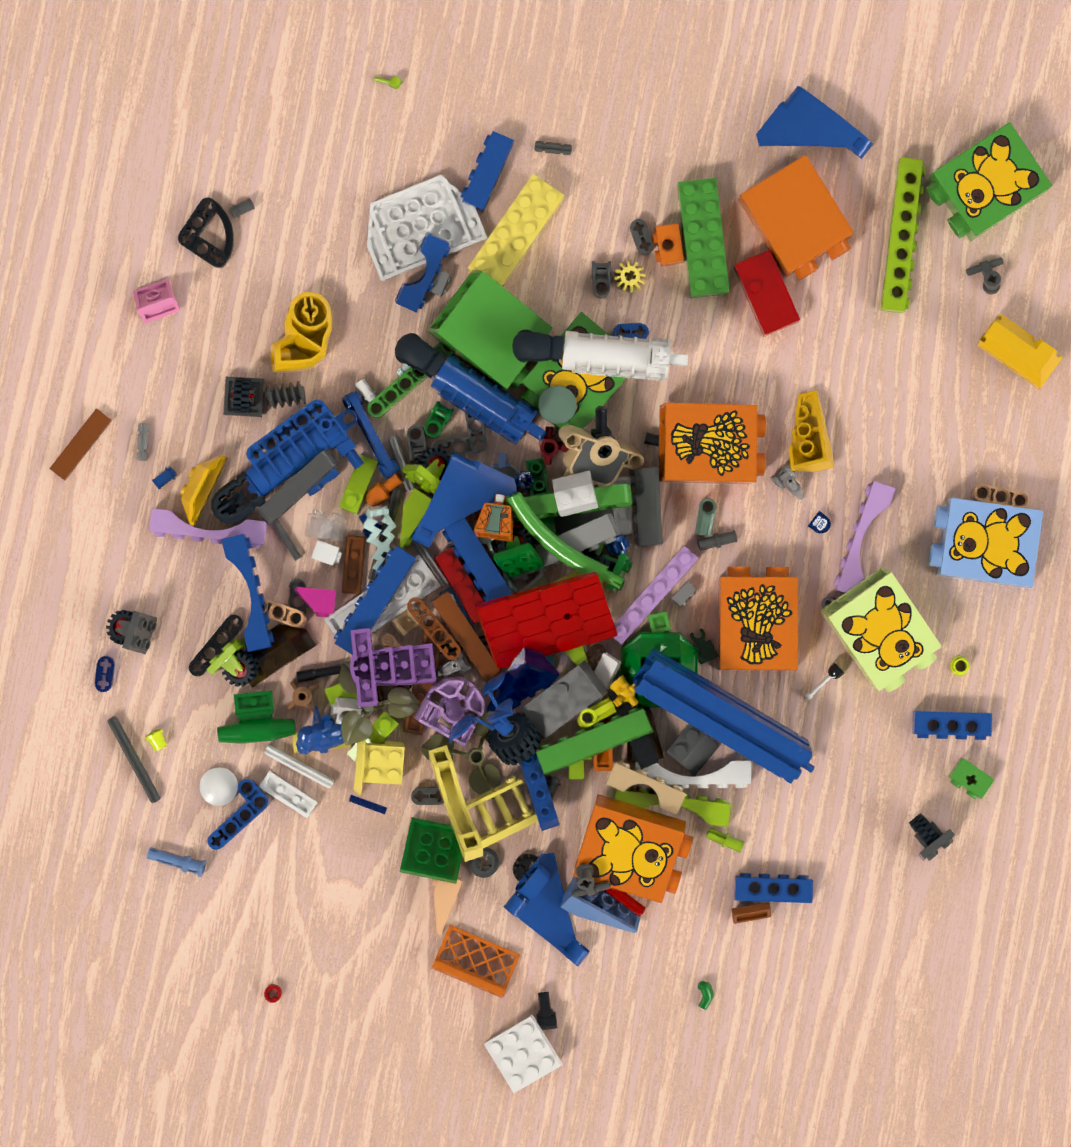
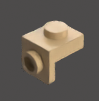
M408 609L390 622L400 637H403L419 625ZM418 610V612H419L420 614H419V615H416V616H417L418 618H420V616H421L422 614H421V612Z

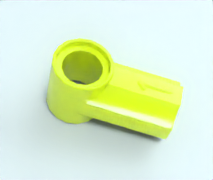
M607 698L588 709H584L578 716V725L583 729L591 728L596 723L615 714V706ZM583 715H589L592 722H584Z

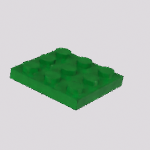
M411 817L400 873L456 884L462 853L453 827L447 824Z

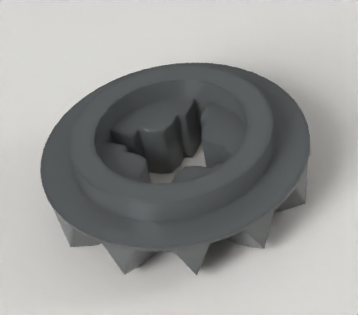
M483 848V856L479 857V859H483L488 855L487 862L492 865L491 867L484 865L480 870L481 863L477 859L468 861L469 868L474 875L486 878L492 876L497 871L499 858L497 853L491 848Z

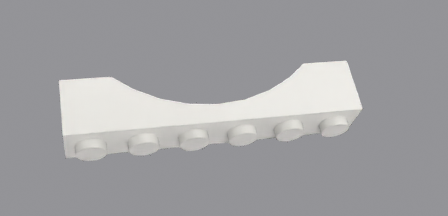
M750 760L730 761L712 773L699 776H685L672 773L657 763L642 769L648 772L647 777L654 779L657 776L666 780L665 784L668 786L675 784L682 788H689V784H697V788H708V784H716V788H728V784H735V788H747V784H751ZM635 761V771H637V769L641 768L638 761ZM635 784L639 785L640 789L651 788L645 784Z

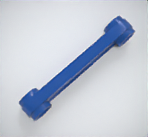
M357 391L345 395L342 398V402L347 410H352L356 413L358 417L357 423L380 463L378 467L382 476L385 479L392 477L395 473L399 472V467L396 461L388 456L361 406L363 402Z

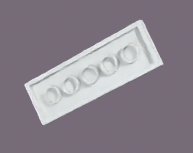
M420 555L415 557V563L372 628L371 634L406 611L408 601L411 598L419 597L423 599L441 587ZM367 591L324 619L334 635H336L339 629H344L346 617L350 612L352 614L357 609L354 606L360 596L364 598Z

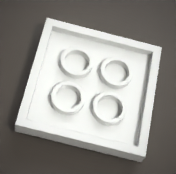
M533 1015L484 1043V1046L513 1093L563 1065Z

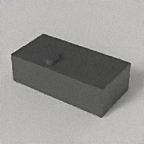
M584 660L521 709L545 739L603 696L608 690L586 660Z

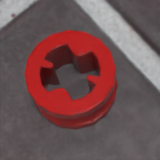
M275 984L269 985L264 992L265 999L270 1003L277 1002L282 995L281 988ZM276 989L278 997L270 998L268 990Z

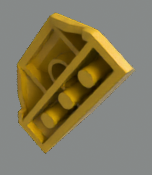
M222 455L199 463L196 468L192 467L188 476L191 479L188 485L184 484L180 492V495H182L181 501L189 524L194 527L228 460L226 456Z

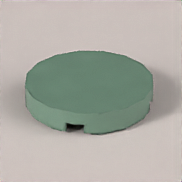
M553 386L546 389L540 396L538 404L540 414L544 420L557 425L572 419L577 407L574 394L563 386Z

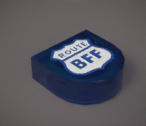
M818 511L807 527L818 534H823L829 530L831 522L826 515Z

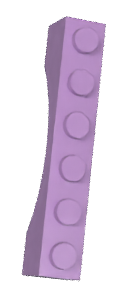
M873 481L871 485H867L864 494L867 495L866 501L861 503L858 511L861 514L859 521L855 520L852 531L855 532L853 539L849 538L846 549L849 550L847 557L843 556L840 563L842 568L841 574H837L833 584L836 586L835 591L846 593L865 579L860 564L862 538L872 520L883 510L890 507L896 488Z
M152 508L149 531L154 532L153 536L165 537V534H172L175 539H184V536L192 537V541L203 542V538L211 539V543L222 544L221 539L245 534L246 538L250 537L252 548H260V545H265L268 523L247 519L229 529L204 530L187 524L171 510Z
M683 546L614 623L618 636L613 638L622 645L699 558Z

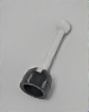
M835 662L829 667L828 676L810 693L805 694L806 700H811L813 695L831 678L838 679L845 674Z

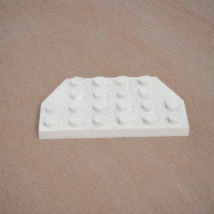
M442 175L370 203L367 248L381 282L426 264L425 256L420 252L419 247L427 231L449 242L450 251L448 255L488 239L476 208L463 203V198L460 197L461 192Z

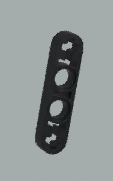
M230 615L199 651L189 664V671L192 675L202 676L211 665L210 663L208 665L203 663L201 666L202 672H194L195 668L193 665H198L202 661L198 659L200 656L208 662L213 659H208L204 653L207 648H213L216 656L223 652V647L233 640L243 627V620L240 616ZM237 618L239 626L233 627L230 630L234 632L231 636L228 631L223 630V627L229 628L231 625L230 619L235 620ZM219 633H225L228 637L227 641L223 644L217 641Z

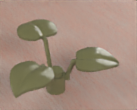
M343 662L339 674V683L344 691L353 694L357 693L356 683L351 676L350 662ZM397 687L389 692L388 701L378 706L361 707V715L354 710L347 712L341 722V734L345 745L348 746L369 738L373 727L368 718L373 711L389 705L388 713L391 716L405 718L414 714L419 709L420 702L408 689Z
M493 711L483 714L480 719L487 722L488 716ZM477 722L474 729L477 735L482 736L479 747L471 748L468 753L453 749L454 741L452 740L450 744L449 738L441 733L433 735L421 746V751L428 760L429 750L447 745L452 760V753L468 757L472 764L478 765L479 769L473 770L470 774L469 784L472 790L480 795L500 785V773L496 766L493 764L481 766V763L484 761V753L481 751L483 749L484 739L488 742V734L492 730Z

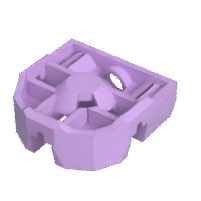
M445 677L431 685L414 718L449 738L452 728L460 719L466 716L465 713L466 711L468 712V709L476 713L474 717L480 719L484 713V699L476 686L462 677ZM464 683L470 686L465 696L459 693ZM434 690L444 695L439 704L429 699ZM459 700H464L465 707L460 706ZM441 716L447 722L452 723L451 728L438 722ZM477 721L473 722L465 733L453 739V741L465 746L476 727Z

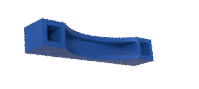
M245 534L223 538L221 540L225 557L241 572L250 591L251 613L248 625L244 631L248 652L270 648L272 647L271 643L274 642L272 631H268L267 627L270 620L268 613H264L262 606L265 605L263 593L260 594L258 586H261L259 575H255L254 567H256L255 558L250 556L249 549L252 548L250 537L246 538Z

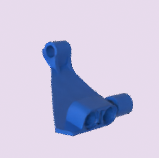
M800 86L795 88L785 102L783 101L778 105L756 134L759 147H840L851 150L861 159L873 145L867 137Z
M541 853L518 882L515 893L503 907L552 944L572 963L579 966L590 951L576 940L569 912L561 908L564 892L555 853Z

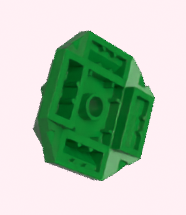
M640 632L621 647L620 673L625 677L630 686L633 685L634 676L640 667L644 665L646 658L653 648L698 674V648L680 632ZM635 693L634 697L639 701L637 704L639 707L662 708L646 699L644 695Z

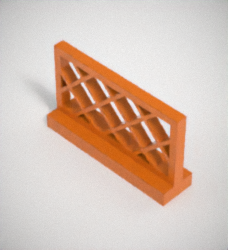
M449 925L431 969L503 998L520 954ZM451 930L459 933L462 941L451 945L449 940ZM471 939L476 940L479 949L469 952L465 942ZM463 943L467 954L456 957L453 947ZM492 947L495 949L497 956L487 960L483 949ZM450 948L454 959L449 961L440 959L442 952ZM481 950L485 961L474 965L471 954ZM509 954L515 957L512 965L504 967L501 959L502 956ZM468 956L472 966L464 969L460 967L458 959ZM498 958L502 969L492 972L488 962ZM486 963L490 974L485 976L478 975L475 967ZM504 971L506 976L504 985L497 983L493 975Z

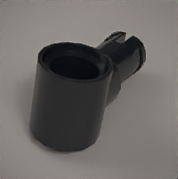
M549 991L538 993L540 1010L536 1014L537 1023L542 1030L557 1029L556 1012L553 1011V1008L551 1009Z

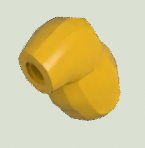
M300 293L291 301L283 324L285 336L271 344L270 361L273 372L310 369L321 362L326 356L327 340L332 331L331 308L327 300L319 293Z

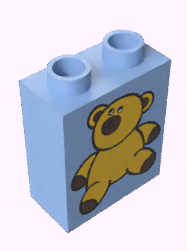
M958 498L947 499L946 506L937 505L934 528H941L943 531L941 544H931L929 566L937 567V576L1020 588H1032L1043 511Z

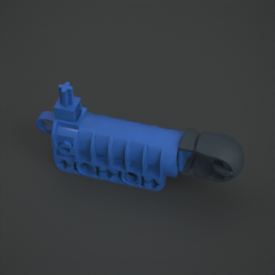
M408 333L398 340L395 347V357L400 363L407 364L419 372H425L426 376L433 380L430 387L437 390L440 397L463 412L466 411L469 416L475 418L509 442L517 445L524 432L529 433L540 441L547 434L544 429L532 422L539 411L538 409H535L521 399L518 400L509 391L506 392L501 389L497 383L494 384L486 379V376H481L472 367L469 368L451 354L447 359L441 353H436L434 348L415 333Z
M314 400L247 449L246 456L253 466L239 474L237 480L232 479L214 494L211 500V510L214 516L220 522L226 524L241 521L254 512L256 506L260 507L266 502L263 496H266L302 470L325 449L328 451L329 449L334 450L336 448L343 458L346 456L355 470L362 466L364 462L355 451L357 447L346 433L357 423L358 417L356 413L352 410H345L334 417L326 404L321 400ZM317 406L321 408V413L316 412L315 408ZM309 411H310L311 414L314 416L313 419H312V418L310 417V415L308 414ZM347 413L354 415V421L351 424H346L343 420L344 415ZM301 417L308 418L305 425H299ZM293 423L297 426L298 430H295L294 426H292ZM285 429L290 430L289 436L285 434ZM280 434L283 441L281 442L276 435ZM271 439H275L276 445L273 448H268V442ZM262 445L268 451L267 453H264L261 448ZM255 451H257V452L259 453V454H258V455H259V458H258V459H256V458L254 457V456H255V455H254V452H255ZM247 480L249 482L247 489L251 494L257 493L259 497L249 501V504L243 509L237 508V513L231 515L235 512L236 506H243L246 497L242 492H233V497L229 500L225 498L221 501V499L225 496L230 497L231 491L236 487L242 486L243 482Z

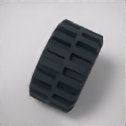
M513 713V715L506 717L514 725L509 734L503 737L496 729L488 734L489 747L503 763L511 764L512 766L517 763L522 764L525 760L528 761L532 755L534 756L541 742V735L530 719L524 714L516 713L514 715Z

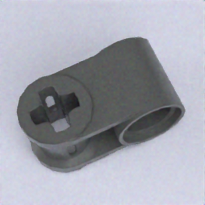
M592 261L593 294L597 298H605L610 292L611 261L607 263H595V261ZM599 284H603L607 287V290L604 293H600L596 290V287Z
M418 425L411 426L407 431L410 463H413L414 460H419L417 458L418 455H422V453H414L422 452L428 448L424 430ZM415 428L421 431L419 439H412L410 436V432Z

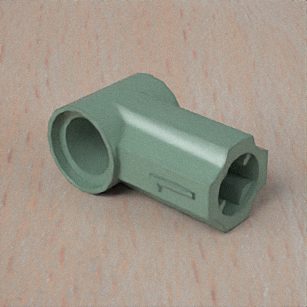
M705 498L700 502L695 534L711 536L717 508L713 499ZM710 501L713 504L711 512L703 510L702 505L704 502Z

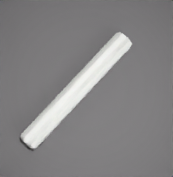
M268 745L264 751L265 755L327 788H331L334 783V779L271 745Z

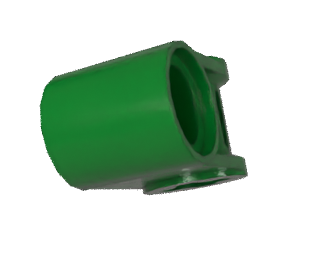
M440 401L436 402L424 426V431L428 438L436 439L441 435L454 409H448L441 405ZM430 425H436L438 432L430 434L427 429Z

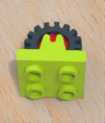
M427 448L421 452L422 455H418L419 461H416L417 465H405L401 471L406 474L405 477L409 481L419 484L423 492L435 494L451 456H448L449 453L442 448Z
M245 637L241 639L236 638L225 645L222 649L223 652L219 655L217 654L209 662L211 665L207 671L213 675L219 670L224 669L222 675L226 674L227 676L224 679L226 681L230 680L229 684L231 685L235 683L236 687L240 685L242 687L257 677L259 664L255 663L258 661L257 658H252L254 654H248L247 650H242L246 646Z

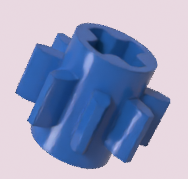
M621 533L615 536L616 541L609 544L605 543L608 554L613 553V556H619L621 552L625 554L627 552L626 547L630 546L626 535L622 536Z

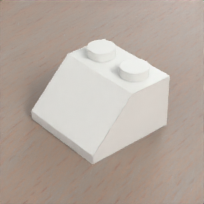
M590 470L552 480L556 504L561 517L598 508Z

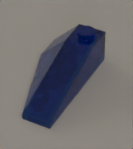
M524 647L514 658L502 684L496 690L494 698L498 705L504 700L511 698L513 700V710L521 705L522 700L527 697H534L536 695L535 692L542 688L545 690L550 687L558 678L559 672L541 652ZM491 700L487 710L493 712L496 707Z

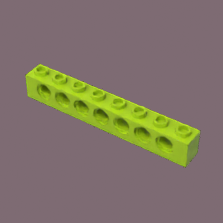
M900 157L898 160L880 311L903 314L905 309H909L910 298H907V291L911 290L912 279H909V274L914 269V260H911L912 252L916 251L917 241H914V233L917 234L919 228L916 216L917 214L920 215L921 203H918V199L923 194V184L920 183L921 177L925 176L926 170L923 160ZM906 175H913L915 183H908ZM906 193L911 194L913 201L910 203L906 202L903 195ZM901 213H909L911 216L910 221L902 220ZM899 232H907L908 240H901ZM898 250H903L906 253L905 259L897 257L896 253ZM901 269L904 272V277L897 278L894 275V270ZM899 288L902 295L900 297L893 296L892 289Z

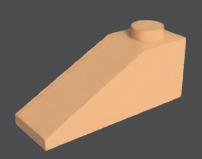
M457 879L456 884L439 880L433 881L432 885L435 886L434 899L437 934L439 935L442 934L463 882L461 879Z

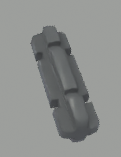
M536 141L534 150L536 152L545 151V153L571 155L572 145Z

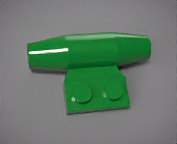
M272 690L234 694L235 714L240 721L217 727L218 741L220 743L246 744L266 742L296 735L294 719L271 718L274 712Z

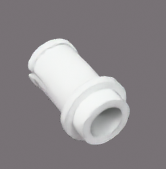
M365 378L355 384V387L365 398V402L370 403L377 396V391H373L365 381Z

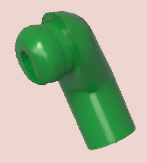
M700 981L698 989L701 990L703 997L698 1006L707 1010L714 997V993L709 982Z

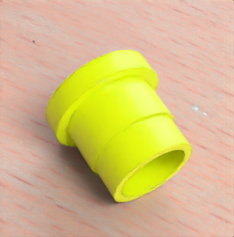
M957 656L951 660L950 669L955 675H964L969 670V662L966 658ZM962 660L965 663V669L959 672L956 670L955 665L957 661Z
M162 728L145 736L146 741H149L154 751L167 746L162 734Z

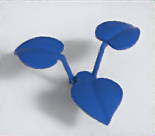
M505 671L491 678L482 688L481 694H488L496 707L488 716L487 722L473 717L472 714L463 717L454 725L450 732V744L453 739L465 733L475 721L489 727L492 731L496 729L503 737L512 731L514 725L506 717L513 715V700L508 698L498 705L493 696V690L497 689L505 678Z

